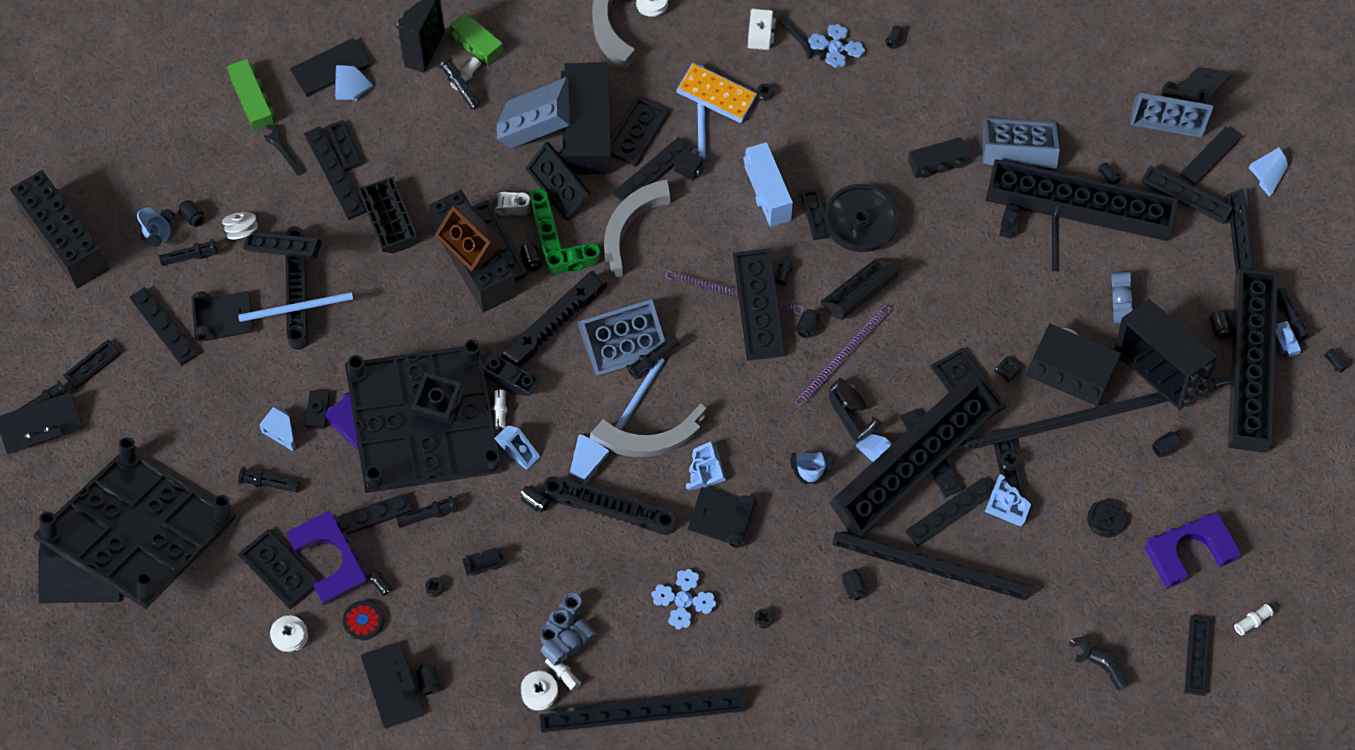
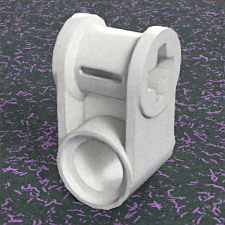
M499 192L496 196L498 204L495 208V213L497 215L524 216L531 212L530 198L526 193Z

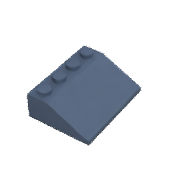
M565 77L508 100L497 122V140L508 148H513L569 126L568 78Z
M1139 93L1135 97L1132 106L1130 125L1202 138L1213 105Z
M983 117V163L994 165L995 159L1030 167L1057 168L1060 148L1056 122Z
M652 299L577 321L596 376L624 368L628 364L631 365L639 359L640 355L648 354L665 341Z

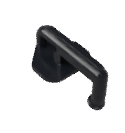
M842 378L837 379L830 386V403L854 441L860 442L882 424L879 419L872 417L871 422L861 429L849 410L864 411L867 408L861 395Z

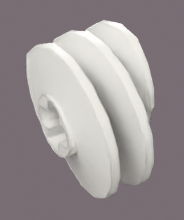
M636 0L638 11L646 16L660 15L666 12L668 7V0Z
M250 212L234 213L222 220L223 225H225L224 230L229 232L227 234L229 239L246 237L258 228L256 216Z
M291 615L283 616L272 625L270 637L276 648L281 651L291 652L300 650L305 646L308 640V631L304 622L298 617ZM289 631L292 633L290 636L286 634Z
M543 671L528 674L521 683L523 702L533 710H545L552 706L558 696V687L555 679ZM543 688V692L536 693V689Z

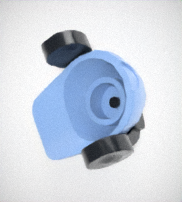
M149 207L141 209L137 213V218L142 225L140 238L153 247L160 246L161 243L166 242L171 233L168 222L174 220L175 213L172 210L165 209L159 215Z
M800 452L796 464V453H791L790 465L799 482L818 484L827 476L829 470H832L833 458L832 454H827L825 462L821 452Z

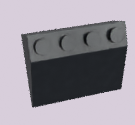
M420 0L405 11L402 18L398 19L396 27L399 32L398 38L401 43L400 49H402V59L405 67L425 73L445 33L441 0Z
M1049 323L1025 376L1098 406L1121 353Z
M40 543L38 554L39 603L120 602L121 593Z

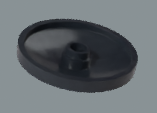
M866 184L849 185L838 190L829 199L824 213L825 228L832 240L841 247L855 252H870L885 246L894 237L899 222L898 209L893 199L883 190Z

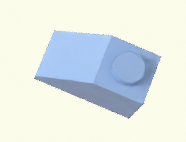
M273 407L259 424L261 431L294 451L295 442L289 414L282 409L278 410Z
M508 425L494 438L501 448L526 470L540 457L519 428Z
M870 434L860 441L856 447L871 461H875L892 443L885 437Z

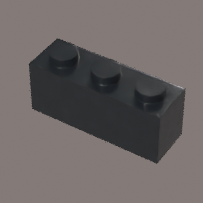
M961 137L909 151L908 162L915 178H926L936 172L944 173L950 168L963 167L967 164L969 154Z

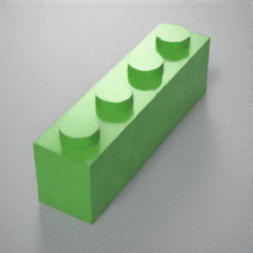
M247 59L227 66L230 79L253 131L267 127L269 124H274L272 117H275L274 111L271 106H267L269 101L266 93H262L260 90L263 87L260 79L255 78L257 73L254 66L249 65Z

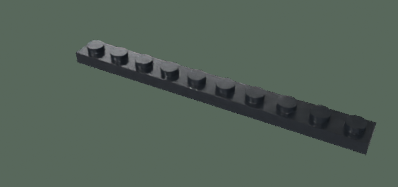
M836 531L832 545L962 583L1025 600L1028 594L1029 586L1020 581H1008L1002 576L987 575L984 571H973L960 564L952 565L943 559L935 560L928 558L927 555L922 553L914 554L904 548L897 549L883 542H872L866 537L858 538L851 536L850 533L845 531Z
M740 689L539 710L541 733L743 712L746 710L744 690Z

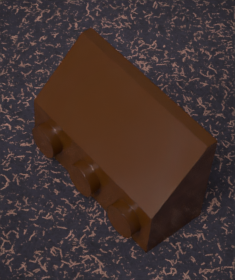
M466 204L452 206L435 233V236L471 272H474L492 258L504 241Z

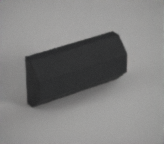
M394 177L358 188L382 251L396 253L410 248L418 240V236Z
M875 258L821 300V303L836 319L843 320L896 279L899 268L894 262Z

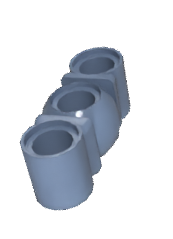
M1130 272L1111 273L1114 324H1121L1122 317L1133 310Z
M567 594L563 602L560 603L559 608L550 614L546 626L540 631L543 646L550 641L545 638L547 634H553L555 637H558L563 631L570 630L571 626H573L576 616L582 610L581 598L578 594ZM571 602L578 604L574 608L567 606ZM559 618L566 619L562 624L556 622Z
M581 619L571 626L570 630H565L558 637L556 636L548 641L541 648L540 652L553 666H557L567 659L568 655L571 656L583 648V646H587L589 644L588 641H593L597 633Z

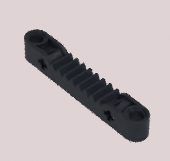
M292 226L285 232V235L305 237L302 228L298 226ZM285 256L286 305L307 301L306 258ZM307 309L286 313V334L289 345L295 350H301L308 344Z
M590 271L504 350L501 358L519 368L523 367L538 352V345L542 346V340H548L547 335L553 336V330L558 331V325L564 326L563 320L568 322L569 316H574V311L579 312V308H585L606 289L608 283L594 271Z
M556 476L549 477L544 482V493L548 495V499L552 502L581 510L584 508L587 512L593 511L594 514L607 515L611 519L614 517L617 521L630 522L632 525H637L640 528L663 535L673 533L676 528V517L670 510ZM552 487L558 488L556 491H550L549 489ZM664 520H668L671 523L668 525H664L661 522Z

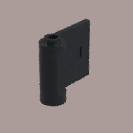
M1197 67L1178 87L1175 82H1167L1162 88L1163 97L1206 104L1232 76L1231 74Z
M199 291L191 297L195 340L202 342L253 332L252 320L240 322L238 317L240 311L241 314L251 312L249 291L211 298L206 292Z
M701 487L687 530L729 543L734 548L745 546L758 501L746 495H742L737 499Z

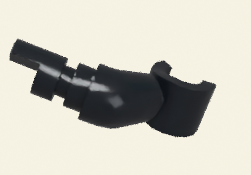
M1079 637L1073 638L1069 642L1072 648L1080 646L1084 650L1083 654L1077 655L1075 662H1083L1089 658L1090 662L1099 665L1101 669H1105L1106 673H1110L1109 678L1117 691L1129 685L1122 669H1118V658L1111 650L1099 647L1090 649L1089 643Z

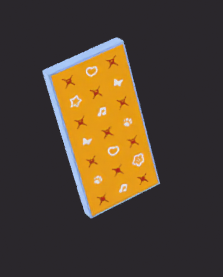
M695 63L691 64L676 91L739 123H742L757 93Z

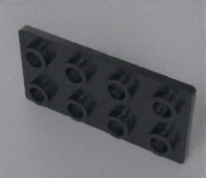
M66 393L0 416V436L7 454L83 429L71 393Z
M396 642L361 654L384 728L387 729L423 716V711L400 643Z

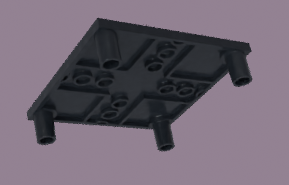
M469 339L463 347L363 360L361 356L353 355L345 363L365 493L502 472L497 442L494 439L496 436L484 370L481 369L483 363L480 344L477 340ZM424 372L457 381L463 385L465 391L452 425L416 415L411 407Z
M125 437L119 441V454L57 513L43 512L39 516V529L34 533V539L147 609L234 521L236 514L230 511V499L227 496L219 495L215 497L214 501L136 454L135 441L130 437Z

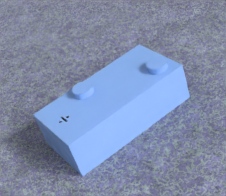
M767 142L746 148V155L743 157L745 169L757 195L755 196L757 205L762 207L769 226L772 227L791 221L793 202Z

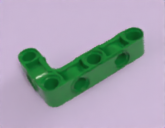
M541 188L534 189L530 194L532 213L548 271L551 274H560L596 266L600 262V249L596 244L561 248L547 193Z

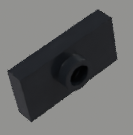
M310 390L305 420L306 428L325 429V413L328 410L329 391Z

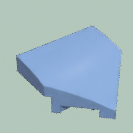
M336 65V100L355 99L358 101L360 96L373 88V85L355 66Z

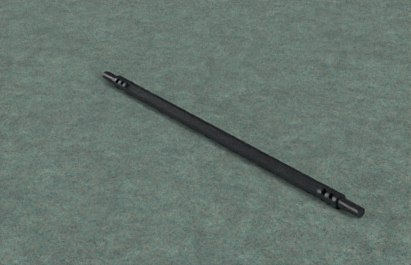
M1232 377L1219 380L1216 378L1211 379L1208 385V392L1230 385ZM1157 392L968 438L952 452L968 451L1169 401Z

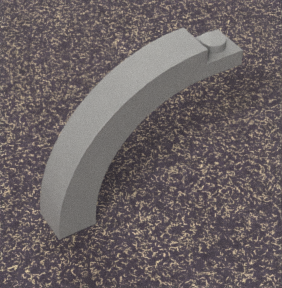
M594 0L592 14L596 40L604 54L618 67L626 70L635 58V49L623 42L613 31L609 23L608 11L613 0Z
M667 180L648 184L636 190L625 198L613 212L606 227L604 255L605 262L610 263V270L615 272V277L623 276L620 243L628 226L642 213L658 206L670 204Z
M700 403L689 417L677 427L654 435L627 433L612 426L603 419L591 432L589 439L597 442L607 450L623 456L654 457L663 455L683 446L699 432V425L706 417L704 415L706 407Z

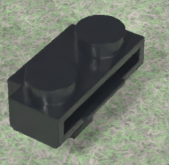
M1006 205L999 236L1010 239L1012 235L1016 236L1022 213L1018 211V206Z

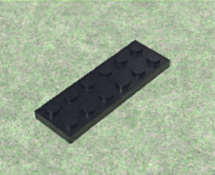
M770 248L734 252L733 261L746 359L750 361L783 357L785 353Z

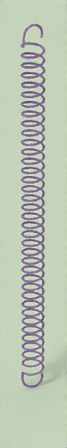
M668 271V272H671V271ZM667 272V273H668V272ZM671 272V273H672V272ZM666 273V277H667V273ZM675 273V275H674L675 277H676V273ZM678 274V282H679V274ZM682 274V276H681V282H682L683 274ZM685 275V278H684V279H685V283H687V282H686V275ZM690 276L688 277V284H690V283H689V278H690ZM667 277V278H668V277ZM692 277L691 281H693V277ZM668 278V279H671V278ZM695 278V286H697V285H696V278ZM671 279V280H673V279ZM700 279L698 280V286H699ZM675 280V281H676V280ZM702 280L701 284H702V288H704V287H703V280ZM706 281V282H707V281ZM682 282V283H683V282ZM705 282V289H707V288H706V282ZM709 282V284H708L709 286H710V282ZM712 283V285H711V286H712V291H714V290H713V283ZM716 283V285H715V291H716L717 283ZM692 284V285H693V284ZM719 284V287H718V288H719V293H720V284ZM724 285L722 286V293H723V287H724ZM699 286V287H700V286ZM726 286V288H725L726 291H727V286ZM708 287V288H709V287ZM729 287V290H728V291H729V295H731V294H730V288H731V287ZM734 288L732 289V291H734ZM709 289V290H710V289ZM736 289L735 293H736V297H738V296H737V289ZM716 291V292H717V291ZM732 292V295H733V292ZM726 294V295H727V294ZM733 295V296H734V295ZM777 300V302H778V300ZM782 301L780 302V309H782V308H781ZM784 302L783 305H784V310H785V302ZM787 303V306H786V307H787V311H789V310H788V304H789V303ZM792 304L790 305L791 309H792ZM794 305V307H793V308H794V313H796V312H795V305ZM799 306V307H801V306ZM778 307V308H779V307ZM801 307V308H802V307ZM802 308V312H803V308ZM791 311V312H792V311ZM801 312V313H802V312ZM796 313V314H801V313Z
M869 321V323H867V325H865V329H867L866 326H868V324H870V325H873V324H871L870 321ZM851 340V342H849L848 344L849 346H852L850 345V343H852L855 345V347H857V345L852 342L853 340Z

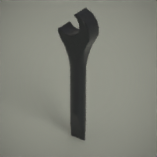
M784 16L777 19L801 44L808 59H810L811 55H818L820 61H822L823 50L811 48V43Z
M267 125V129L271 130L272 133L264 135L265 140L273 144L280 151L297 175L303 173L304 171L283 145L278 128L275 125Z

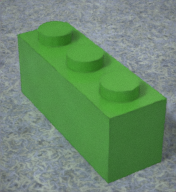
M466 12L450 24L451 37L455 41L459 40L468 52H473L480 62L489 65L503 54V44Z

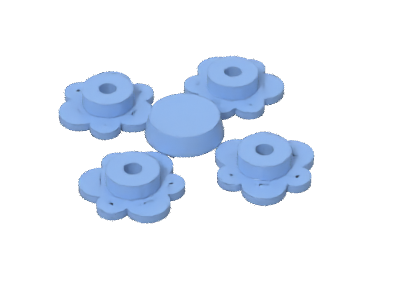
M839 24L828 26V35L832 36L835 40L828 42L825 36H819L815 33L808 39L813 49L824 50L828 46L830 52L827 53L826 63L831 64L833 67L845 65V56L840 55L844 49L848 52V55L857 58L861 57L865 51L860 42L854 43L849 41L844 46L838 41L841 38H846L847 29Z
M691 569L677 573L678 579L676 584L681 586L683 591L677 593L676 596L671 592V587H665L661 584L657 585L656 591L652 592L653 602L657 606H668L669 602L675 599V603L679 608L671 611V617L668 622L671 626H675L677 630L690 626L689 619L691 614L686 612L685 608H688L692 603L696 606V611H702L705 614H709L716 605L712 593L705 594L700 592L698 596L692 598V595L686 592L691 588H695L697 586L696 582L699 579L698 574L692 573Z

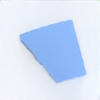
M1277 148L1251 163L1249 169L1260 180L1259 185L1270 197L1285 173L1288 163L1281 149Z
M580 434L577 439L570 474L583 484H586L597 471V467L608 456L609 450Z
M712 442L693 449V462L689 469L691 483L686 484L687 490L712 486L726 480L718 449Z
M1000 474L985 512L1022 526L1031 504L1025 498H1022L1019 495V491L1015 487L1012 488L1004 480L1005 477Z

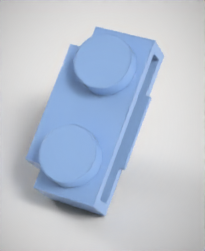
M1288 321L1276 324V342L1281 353H1285L1287 357L1300 354L1301 349Z

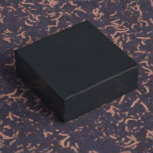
M1007 356L994 371L1010 382L1021 371L1022 367Z

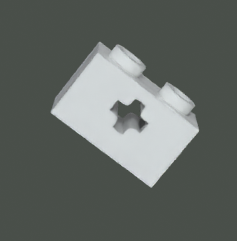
M751 9L748 48L769 50L770 43L773 44L774 33H771V29H775V18H772V11Z

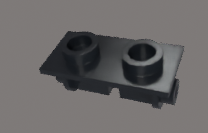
M501 548L483 551L485 557L481 559L480 553L467 555L466 558L462 559L466 575H478L482 571L496 570L505 565Z

